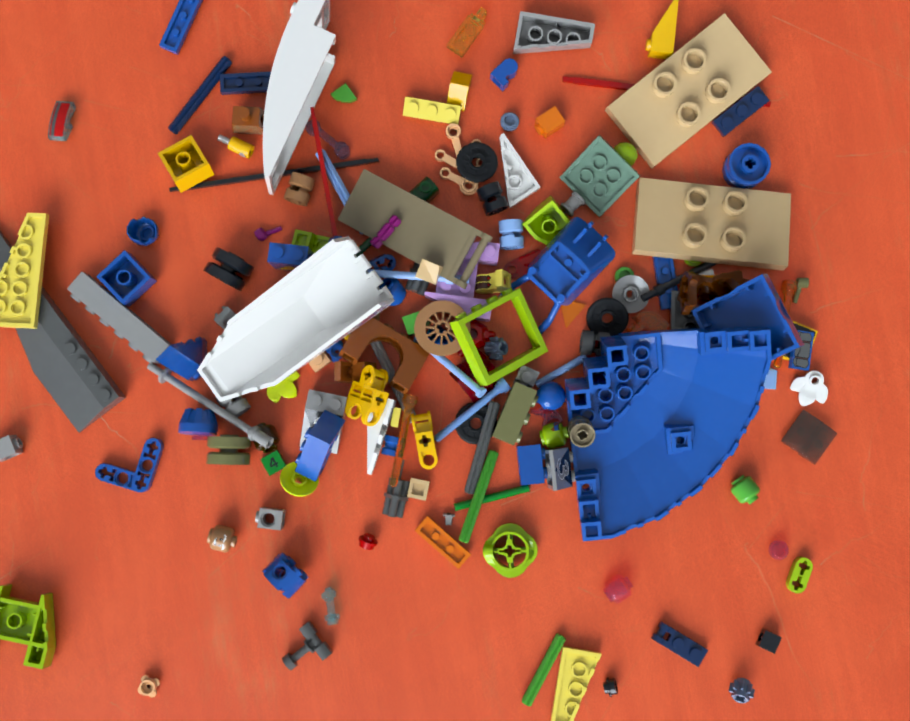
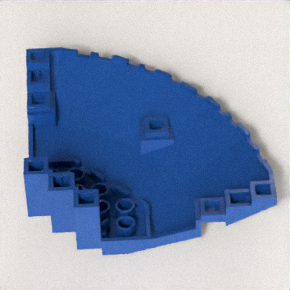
M692 328L619 333L616 336L600 337L602 356L582 358L584 377L565 379L568 423L575 416H585L591 421L595 431V439L587 447L575 446L570 439L583 541L612 539L627 533L626 531L630 529L640 528L648 522L662 519L669 514L668 511L677 505L680 506L686 498L692 497L701 491L706 481L710 477L712 478L721 469L724 461L735 453L739 446V440L743 433H746L747 426L751 419H754L760 407L761 393L764 392L765 388L763 385L772 360L771 331L769 328H722L710 331ZM712 337H717L715 343H711ZM682 436L683 440L681 442H677V438ZM584 484H589L587 489L582 488Z

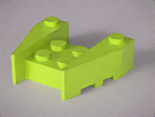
M12 584L1 585L0 639L28 645L23 665L39 669L51 666L56 649L53 593L41 594L38 603L10 597Z

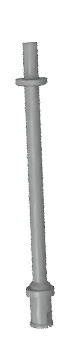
M154 363L148 364L147 369L159 376L158 380L160 383L169 382L246 432L249 440L256 441L266 449L273 444L274 438L261 431L260 427H251L171 375L172 371L169 368L163 370Z

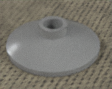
M627 275L615 283L612 290V298L620 301L626 307L628 313H636L641 311L649 301L643 302L641 299L642 294L650 291L649 286L641 277ZM629 290L632 292V296L630 298H628L626 295L627 291Z

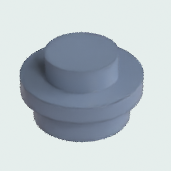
M512 112L505 113L500 120L501 127L505 131H514L519 125L518 116Z

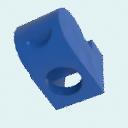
M511 58L506 59L490 73V79L502 92L508 87V80L516 76L517 62Z

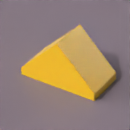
M454 71L450 81L447 103L461 105V111L464 112L472 75Z

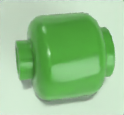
M742 475L731 483V492L740 503L748 502L750 505L759 498L757 494L760 492V488L752 477Z

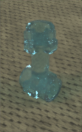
M326 587L325 591L321 594V598L326 601L328 615L325 616L327 625L338 624L340 614H336L334 597L337 596V592L331 587Z

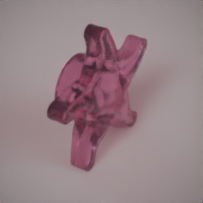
M541 406L537 410H531L532 414L542 417V428L545 424H549L551 419L563 422L557 409L547 410Z

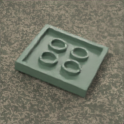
M599 135L559 178L572 191L577 192L584 199L585 204L596 215L601 217L641 175Z

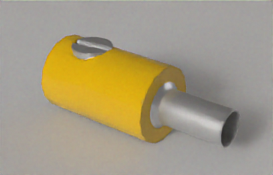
M220 134L217 139L227 144L229 150L248 159L251 158L255 149L254 145L234 136L230 139Z

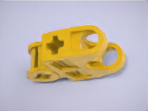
M367 365L363 368L360 381L352 382L345 406L347 417L355 420L361 416L362 423L367 426L377 424L389 396V393L384 391L385 385L388 382V372L386 370L375 369L372 365ZM354 406H357V409H356L355 414L352 415V414H351L352 408H353ZM370 412H372L373 418L370 422H368V416Z
M430 410L427 413L418 415L412 413L411 419L420 464L425 469H432L436 466L438 457ZM429 420L428 422L416 423L418 421ZM424 438L428 439L427 443H423ZM429 454L434 457L432 465L424 463L425 455Z

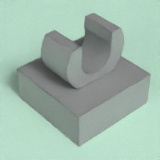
M223 306V311L219 315L215 313L214 321L224 330L228 325L227 322L236 315L228 306Z

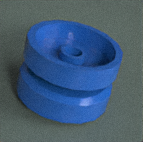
M741 144L723 162V177L731 187L752 189L764 180L770 172V157L766 150L758 144Z

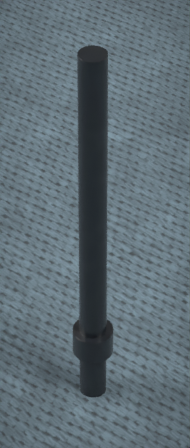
M704 262L692 268L689 272L699 274L717 265V263ZM683 274L663 284L659 283L653 286L652 290L641 295L642 301L645 302L655 296L659 297L665 294L666 290L680 284Z

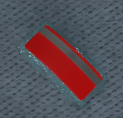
M56 101L49 122V140L67 141L73 128L70 120L76 109L74 102Z

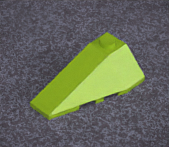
M549 196L531 212L522 225L534 239L548 245L566 226L570 218L554 198Z

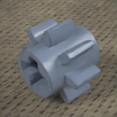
M490 337V342H486L484 347L485 354L489 356V359L503 360L502 355H507L508 344L503 338Z
M737 678L734 679V683H730L729 692H731V697L736 702L747 703L750 698H754L755 689H752L753 685L749 680Z

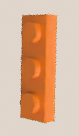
M426 516L415 529L417 534L457 569L471 555L469 551L429 516Z

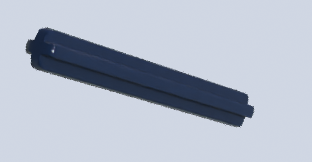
M223 56L168 126L171 132L174 134L180 132L220 80V74H224L232 64L229 58Z

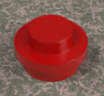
M369 533L360 535L358 539L359 546L367 550H373L374 546H377L378 543L375 536Z

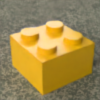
M192 135L158 153L181 193L215 175Z

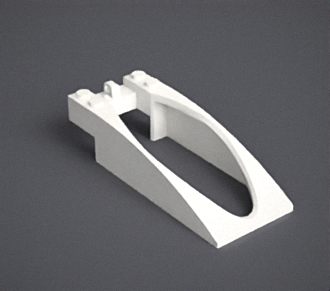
M298 0L297 3H293L290 10L291 17L284 30L274 59L267 89L263 121V167L270 195H274L311 116L310 107H315L335 65V56L328 52L332 44L335 45L336 35L326 30L330 22V0Z

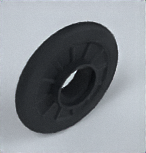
M474 142L467 144L459 151L456 166L463 178L478 183L484 182L494 175L497 170L498 159L491 147L484 143ZM479 158L482 160V165L475 167L472 164V160Z
M602 298L595 301L589 307L586 315L590 331H594L595 334L598 332H608L610 336L622 333L627 327L629 319L626 307L614 298ZM606 313L613 316V320L609 323L602 321V316Z
M472 402L463 406L458 411L456 418L475 403ZM484 405L456 428L458 435L465 442L478 444L488 409L487 405ZM473 418H479L481 420L480 428H472L470 421ZM496 419V421H495V424H494V428H493L492 433L494 432V430H495V428H496V426H497V425H496V424H497V419Z

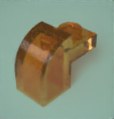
M643 311L632 318L637 324L632 323L625 331L628 333L642 330H666L670 324L656 312Z

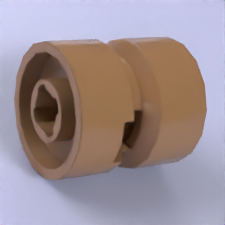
M292 172L289 180L291 186L286 189L284 199L300 206H307L310 199L309 192L313 190L315 180L304 174Z

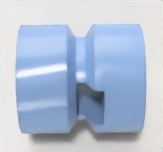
M505 219L499 221V233L502 234L499 238L500 249L516 250L524 248V236L521 235L523 232V220Z

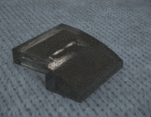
M803 410L781 442L798 452V455L816 465L837 433L822 421Z

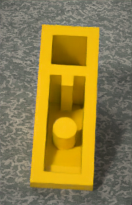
M673 0L650 39L646 40L645 50L648 51V58L668 59L673 55L679 0Z

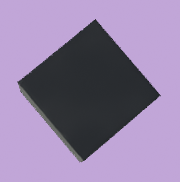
M762 628L756 645L775 654L782 637Z

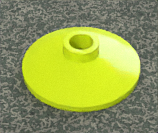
M291 462L287 464L280 474V483L284 490L298 497L313 493L318 486L319 477L315 482L295 472L297 463Z

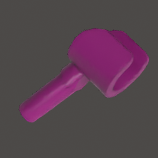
M279 226L265 232L260 227L254 233L259 241H264L269 235L282 231V228Z

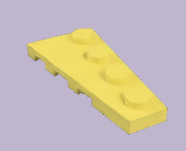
M562 646L550 721H574L580 707V702L586 693L588 683L602 655L601 652Z

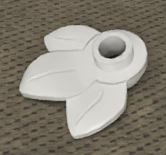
M809 371L805 376L797 377L791 383L790 389L799 392L798 400L801 406H808L815 399L823 404L828 397V389L823 384L824 377L819 371ZM814 377H817L816 383L811 382Z

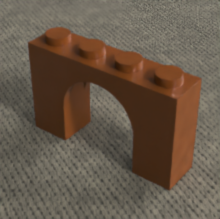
M374 316L350 334L338 356L356 365L364 349L369 344L376 341L391 344L399 354L400 363L389 386L406 394L430 353L425 351L419 343L413 342L408 335L398 333L391 325L381 323Z

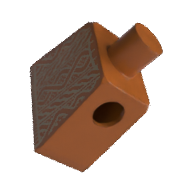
M233 106V133L263 135V109L260 107Z

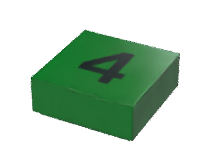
M279 450L260 459L269 476L286 466Z

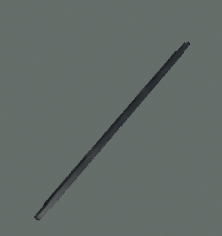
M360 159L332 164L335 169L377 163L379 159ZM320 165L285 170L282 177L291 176L292 172L301 174L321 171ZM263 173L200 182L187 190L263 180L265 176ZM178 187L169 188L170 192L180 191Z

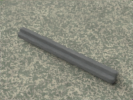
M490 401L464 489L468 494H474L500 407L498 402Z

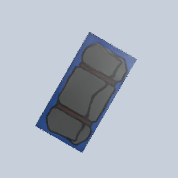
M797 330L804 346L790 352L788 368L809 371L814 333Z

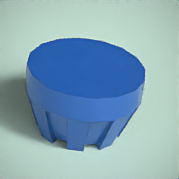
M185 409L179 422L178 433L194 436H216L218 434V424L215 413L210 409Z

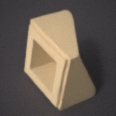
M422 259L415 277L436 285L443 266Z

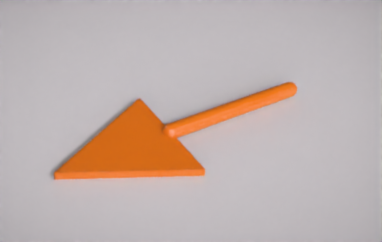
M574 300L568 306L561 305L566 328L586 304L578 303Z

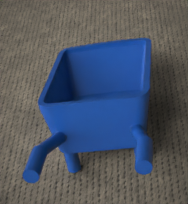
M579 217L572 218L529 264L527 274L511 283L512 290H514L526 281L531 280L555 302L547 319L538 327L541 335L552 324L560 306L570 305L616 255L615 250L606 241L609 236L606 234L602 237L592 227L593 221H590L588 224Z

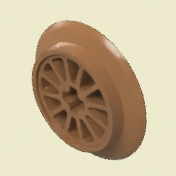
M446 300L427 304L418 313L414 324V333L419 345L425 351L437 356H448L458 352L461 347L456 336L450 332L453 330L448 322L452 316L455 318V316L465 311L456 303ZM437 313H442V320H439ZM445 313H448L450 315L447 318V320L444 321V315ZM434 315L437 322L432 321L430 318ZM469 321L466 323V327L470 333L471 326ZM430 322L435 326H426V324ZM445 324L448 330L439 333L440 331L437 327ZM426 329L434 330L433 332L426 334ZM437 334L433 341L429 339L430 336ZM449 334L454 337L455 340L450 342L447 335ZM441 336L440 344H436V340ZM443 337H446L448 344L443 345Z

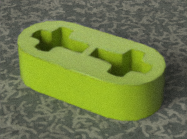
M797 557L793 561L786 580L788 590L794 593H802L805 590L813 570L811 560L805 557ZM804 562V564L807 565L806 569L802 568L801 570V567H799V563ZM798 579L800 586L794 589L792 582Z

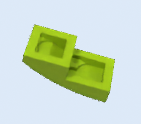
M295 229L291 245L309 246L315 254L328 243L330 237Z

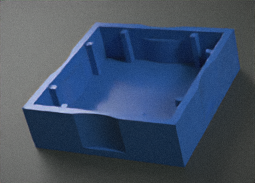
M761 274L736 287L727 295L715 298L692 310L702 331L719 330L722 328H769L771 331L772 360L804 346L768 274ZM717 337L711 338V343L717 341Z

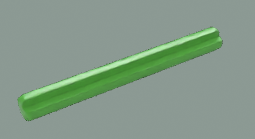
M489 450L459 536V541L468 543L498 458V452Z

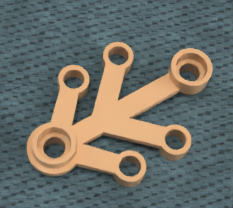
M451 123L446 127V136L452 140L457 157L462 149L459 140L461 128L458 124ZM455 130L457 134L452 136L450 131ZM474 139V140L471 142V143H474V142L482 143L479 139ZM442 149L435 152L436 161H444L457 169L455 158L447 155ZM442 153L444 157L438 158L437 154ZM479 158L476 160V167L480 166L478 162L481 161V159ZM443 167L440 170V177L458 184L463 194L473 195L478 190L477 182L468 181L452 173L448 167ZM448 171L449 175L443 176L442 172ZM467 183L472 184V188L467 189L465 185Z

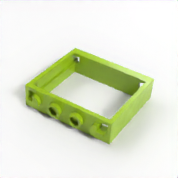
M512 287L507 290H503L501 296L497 297L495 295L486 299V304H477L470 308L471 312L467 314L462 312L455 316L456 319L450 322L451 328L479 386H488L548 352L520 288L512 290ZM512 300L532 348L487 372L466 327V323Z

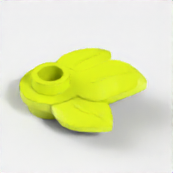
M296 371L279 384L267 387L268 398L277 403L281 396L285 398L296 397L297 389L293 382L298 379L299 373Z

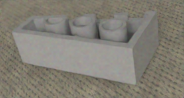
M520 11L513 54L590 48L595 23Z

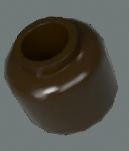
M266 423L258 424L257 426L261 428V431L274 438V442L266 449L261 444L253 441L256 449L263 451V453L275 450L280 441L273 425H266Z

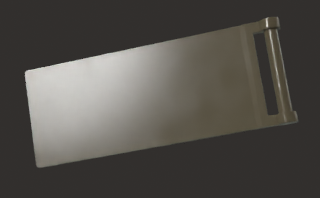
M364 169L338 220L373 238L377 236V232L383 225L389 222V218L392 215H396L400 218L401 223L398 227L394 228L395 230L387 240L382 242L383 245L419 265L422 259H426L443 266L440 276L466 289L470 275L488 242H491L493 237ZM479 236L482 239L459 280L455 276L476 237Z

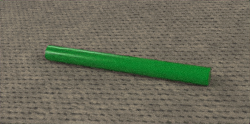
M522 485L485 495L482 504L530 492L529 485ZM472 499L454 503L455 511L469 508Z

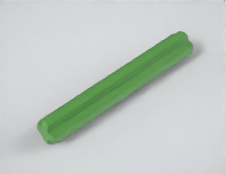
M558 633L555 635L522 698L523 704L530 707L534 702L566 641L563 635Z

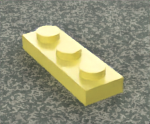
M405 96L403 116L459 125L461 105Z

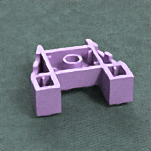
M480 241L472 244L456 275L463 274ZM488 242L469 277L466 289L456 284H446V282L438 281L436 292H425V298L431 301L446 300L454 302L466 314L471 312V307L480 303L481 305L486 304V299L474 298L478 264L497 266L500 243ZM491 310L475 318V320L489 322Z

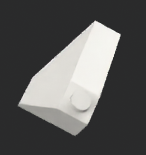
M387 399L384 411L377 424L367 426V474L370 475L373 474L392 417L393 408L397 402L393 399ZM370 412L368 416V422H370L373 418L372 412Z

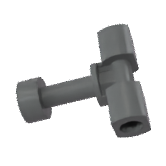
M310 621L299 629L306 638L304 640L305 645L294 654L287 653L282 657L283 663L289 670H293L298 666L297 661L309 651L311 653L316 651L322 661L333 653L329 645L325 641L322 642L316 633L318 631Z

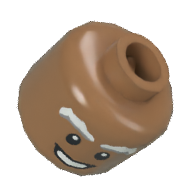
M216 525L210 529L207 543H209L212 550L226 553L231 547L235 548L238 536H234L235 531L233 528Z

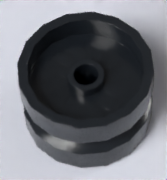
M216 247L212 257L220 262L221 265L208 262L203 271L242 291L246 282L237 276V273L246 277L250 276L254 267L246 263L239 256Z

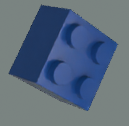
M126 250L96 276L123 305L128 307L157 282L145 267Z

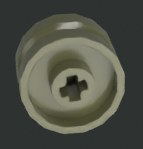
M239 435L207 436V446L209 448H219V452L207 453L206 464L250 465L251 455L246 452H238V449H248L251 447V440L248 437H239Z

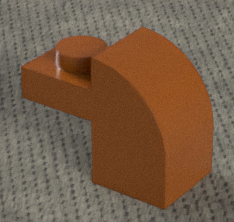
M336 361L334 362V381H339L340 383L359 382L363 368L367 365H372L376 369V363L357 362L356 365H353L350 362Z

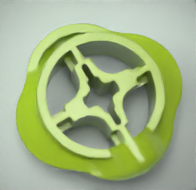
M513 523L503 524L498 527L493 535L486 540L483 547V556L486 562L500 575L508 578L521 575L535 560L538 552V546L533 537L527 534L522 527ZM507 535L506 545L495 548L497 540L501 536ZM513 535L521 538L526 547L515 545ZM511 545L512 549L517 551L509 555V552L501 550H505ZM526 553L524 561L514 566L515 555ZM496 554L504 555L507 558L508 566L502 564L497 559Z

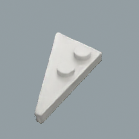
M502 133L499 139L508 205L509 208H512L539 190L540 185L508 138Z

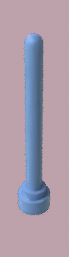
M503 377L496 381L497 383L491 391L434 436V440L440 442L499 393H507L512 388Z

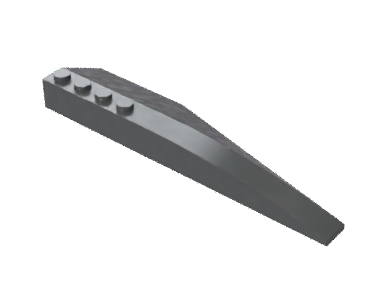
M1 231L0 272L4 263H7L12 245ZM42 286L37 329H15L33 372L80 433L126 397Z

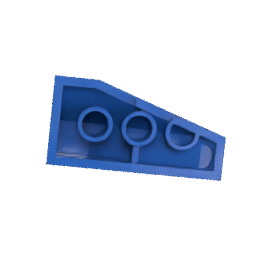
M197 337L195 342L190 339L185 344L183 342L172 344L156 360L185 379L196 381L202 377L197 369L207 355V340Z

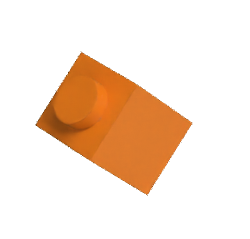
M554 106L536 118L534 127L536 132L540 136L543 135L546 139L563 128L566 121Z

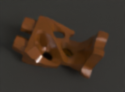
M740 270L719 275H699L694 272L685 271L681 277L677 301H680L681 314L689 315L692 308L696 307L697 294H699V300L709 302L715 298L727 295L736 287L750 281V279H744Z

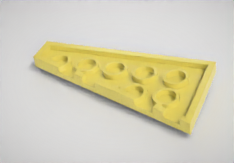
M46 213L26 214L18 232L19 237L16 244L12 246L10 250L11 255L7 263H4L0 272V327L37 329L49 224V215Z

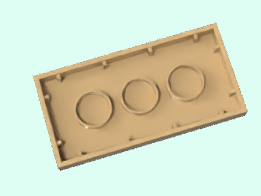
M724 13L607 106L605 111L652 169L764 80L772 71Z
M640 177L636 189L632 254L783 271L788 267L791 194Z

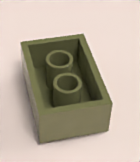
M518 382L513 383L497 420V426L491 435L510 445L520 442L523 432L520 430L523 425H527L531 416L528 413L529 409L535 406L539 397L536 396V390Z

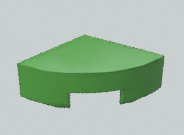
M346 83L331 93L332 98L338 102L352 103L357 100Z

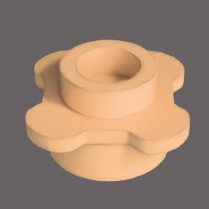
M148 675L142 676L138 693L151 698L155 697L160 680L158 678H149Z

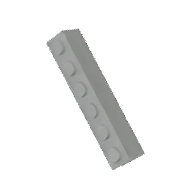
M81 272L67 288L72 293L70 296L78 303L82 301L86 305L85 309L93 315L96 313L101 317L99 321L102 324L114 328L115 335L121 339H127L129 341L128 345L133 350H140L144 354L142 357L151 364L153 362L160 364L156 358L172 344L127 306L123 305L89 274Z

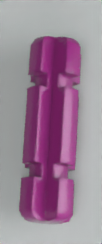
M392 215L389 218V222H386L377 232V236L371 239V245L377 249L380 248L383 244L382 242L386 241L393 233L394 228L400 225V218Z

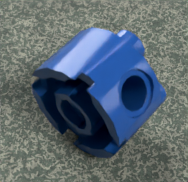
M282 552L262 572L277 590L284 591L282 594L290 599L304 585L309 576L302 569L299 570L295 566L296 562L290 556H286Z

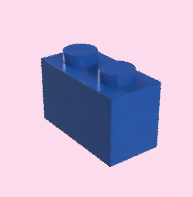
M541 444L516 446L520 485L545 483L544 479L548 478L547 468L543 467L542 459H545V449L541 448Z

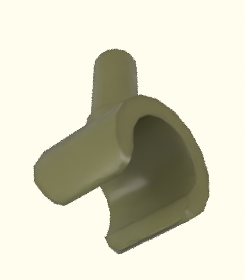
M797 278L795 280L796 292L793 303L798 302L801 289L808 288V278Z

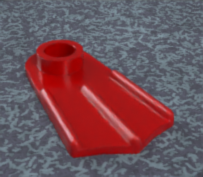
M536 249L508 262L504 266V270L510 273L509 268L513 266L516 268V272L510 273L511 279L522 277L527 274L529 264L541 251Z

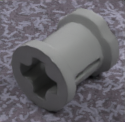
M575 191L571 193L572 196L565 203L560 204L563 211L571 217L577 208L585 204L584 199Z

